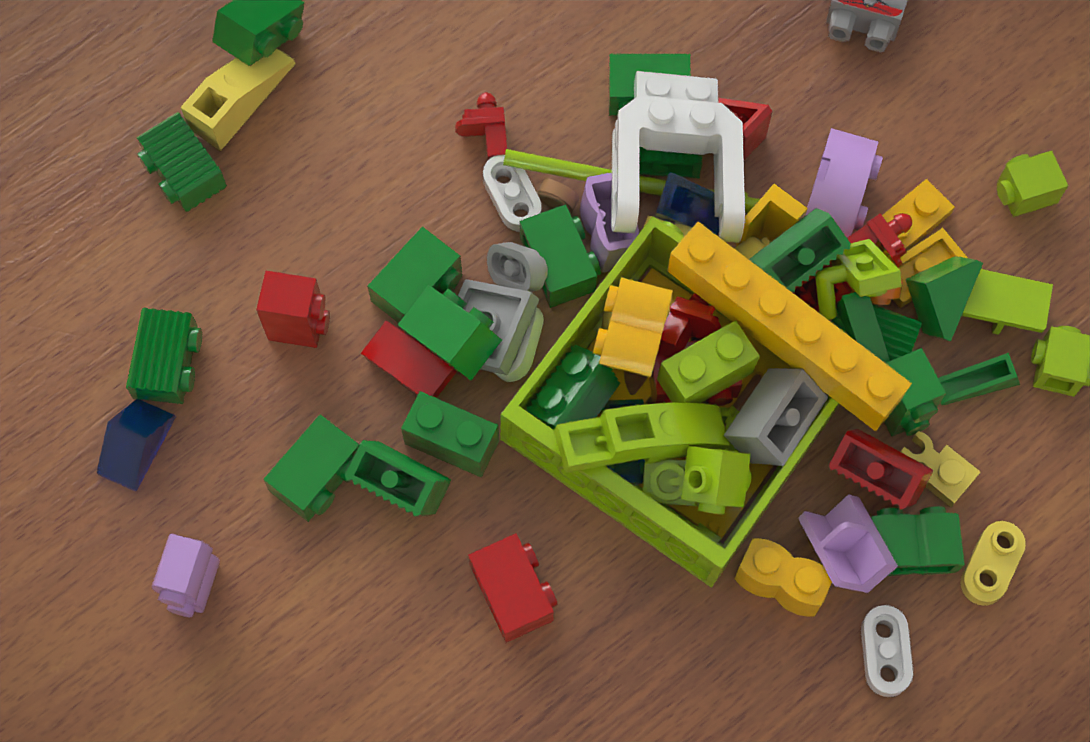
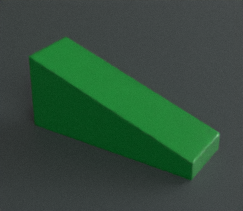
M856 292L842 296L837 310L847 334L884 363L889 362L890 359L871 298L867 296L860 297Z
M1009 353L938 378L946 392L941 401L942 406L1020 385Z

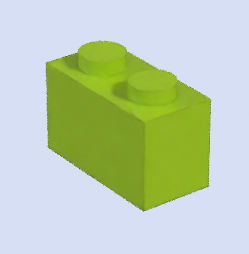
M735 320L661 362L657 380L672 403H702L752 374L760 355Z

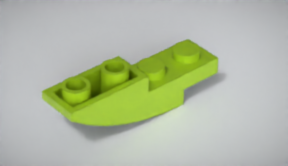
M658 403L604 410L598 418L558 424L554 430L565 473L638 459H645V463L648 464L686 457L688 446L722 450L730 447L729 441L724 437L726 430L718 406L704 403Z

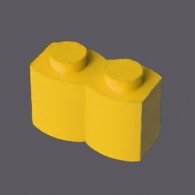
M621 278L619 287L610 285L604 311L612 313L608 330L599 328L593 354L601 355L599 365L651 377L673 290Z
M760 538L752 539L735 576L738 584L748 592L760 597H775L778 603L788 611L806 617H814L832 584L824 566L807 558H793L781 545Z

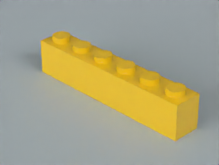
M700 222L694 225L670 253L667 272L710 305L714 306L715 309L732 322L736 320L741 329L792 368L803 369L822 391L874 431H877L912 385L911 382Z

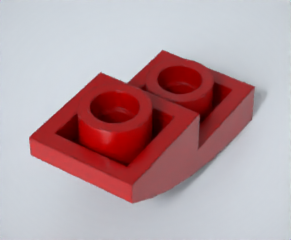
M387 320L361 352L368 361L395 378L402 386L417 396L421 391L437 398L457 372L437 355Z

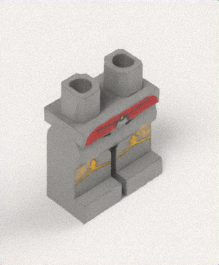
M832 0L826 23H829V38L845 42L849 41L852 30L866 33L865 46L868 49L882 53L885 51L890 40H895L908 0Z

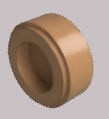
M544 179L536 192L540 201L546 206L554 209L566 204L570 213L573 212L579 201V196L572 189L552 179Z

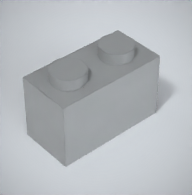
M769 368L724 434V437L739 452L751 454L750 463L784 466L828 399V396L803 369Z

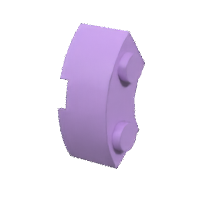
M831 128L807 206L806 215L815 208L828 212L847 238L852 235L853 229L859 230L863 227L868 207L862 206L861 202L868 179L876 181L883 157L875 155L878 141Z

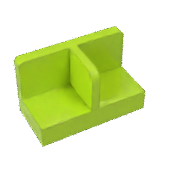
M981 269L962 316L993 322V334L999 335L1004 325L1042 333L1047 326L1053 284Z

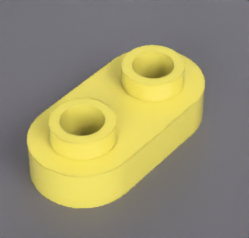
M997 521L990 524L980 535L961 577L962 591L971 602L978 605H991L1005 594L1025 550L1024 535L1016 525L1006 521ZM997 537H1006L1010 541V548L999 546ZM980 574L991 576L993 586L983 585L979 578Z

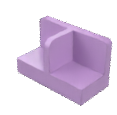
M848 494L826 516L804 511L798 517L827 574L836 587L868 593L898 567L859 497Z

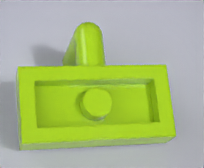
M870 239L851 243L850 250L844 249L843 255L837 254L836 260H831L833 267L822 269V271L819 270L815 276L819 313L828 320L837 316L834 284L847 281L860 297H877L885 294L887 290L902 287L900 270Z

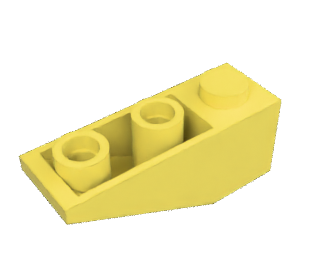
M277 48L269 57L261 58L250 67L235 58L208 76L181 106L186 123L196 135L221 151L295 65V60Z

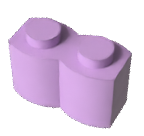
M612 173L587 177L580 204L582 223L592 236L590 250L596 255L602 272L612 270L639 234L638 225L635 233L612 232Z
M174 534L169 535L152 585V589L160 594L158 600L168 604V611L185 617H193L194 611L198 613L204 612L220 560L212 554V548L206 543Z

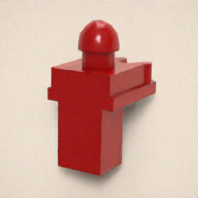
M485 92L477 99V108L479 109L464 110L463 119L455 124V132L462 137L485 135L487 158L489 160L494 156L505 155L507 140L504 107H496L495 97L491 93Z
M880 213L866 222L865 226L847 239L850 243L870 239L878 248L882 246L895 266L899 268L903 265L900 257L905 255L907 250L898 236L910 230L913 220L910 215L900 213L893 216L894 219L887 223Z
M696 293L689 300L677 296L674 303L670 306V313L665 320L658 353L672 357L685 348L691 336L703 339L721 329L722 326L718 321L719 318L713 315L715 307L709 306L710 304Z

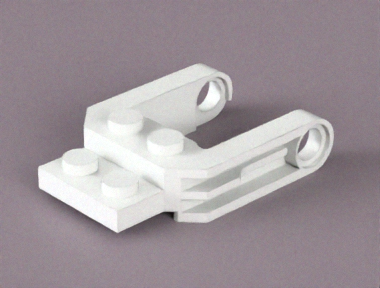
M637 71L634 79V99L618 111V119L615 122V129L612 133V232L635 233L639 215V147H643L646 150L699 155L713 153L715 217H719V238L725 242L739 243L742 238L745 222L743 122L726 106L718 103V79Z

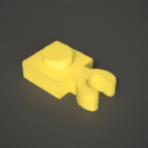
M918 431L912 440L921 447L922 453L913 454L906 447L901 452L934 470L925 487L948 506L952 507L981 472L948 445L938 453L933 449L930 437Z

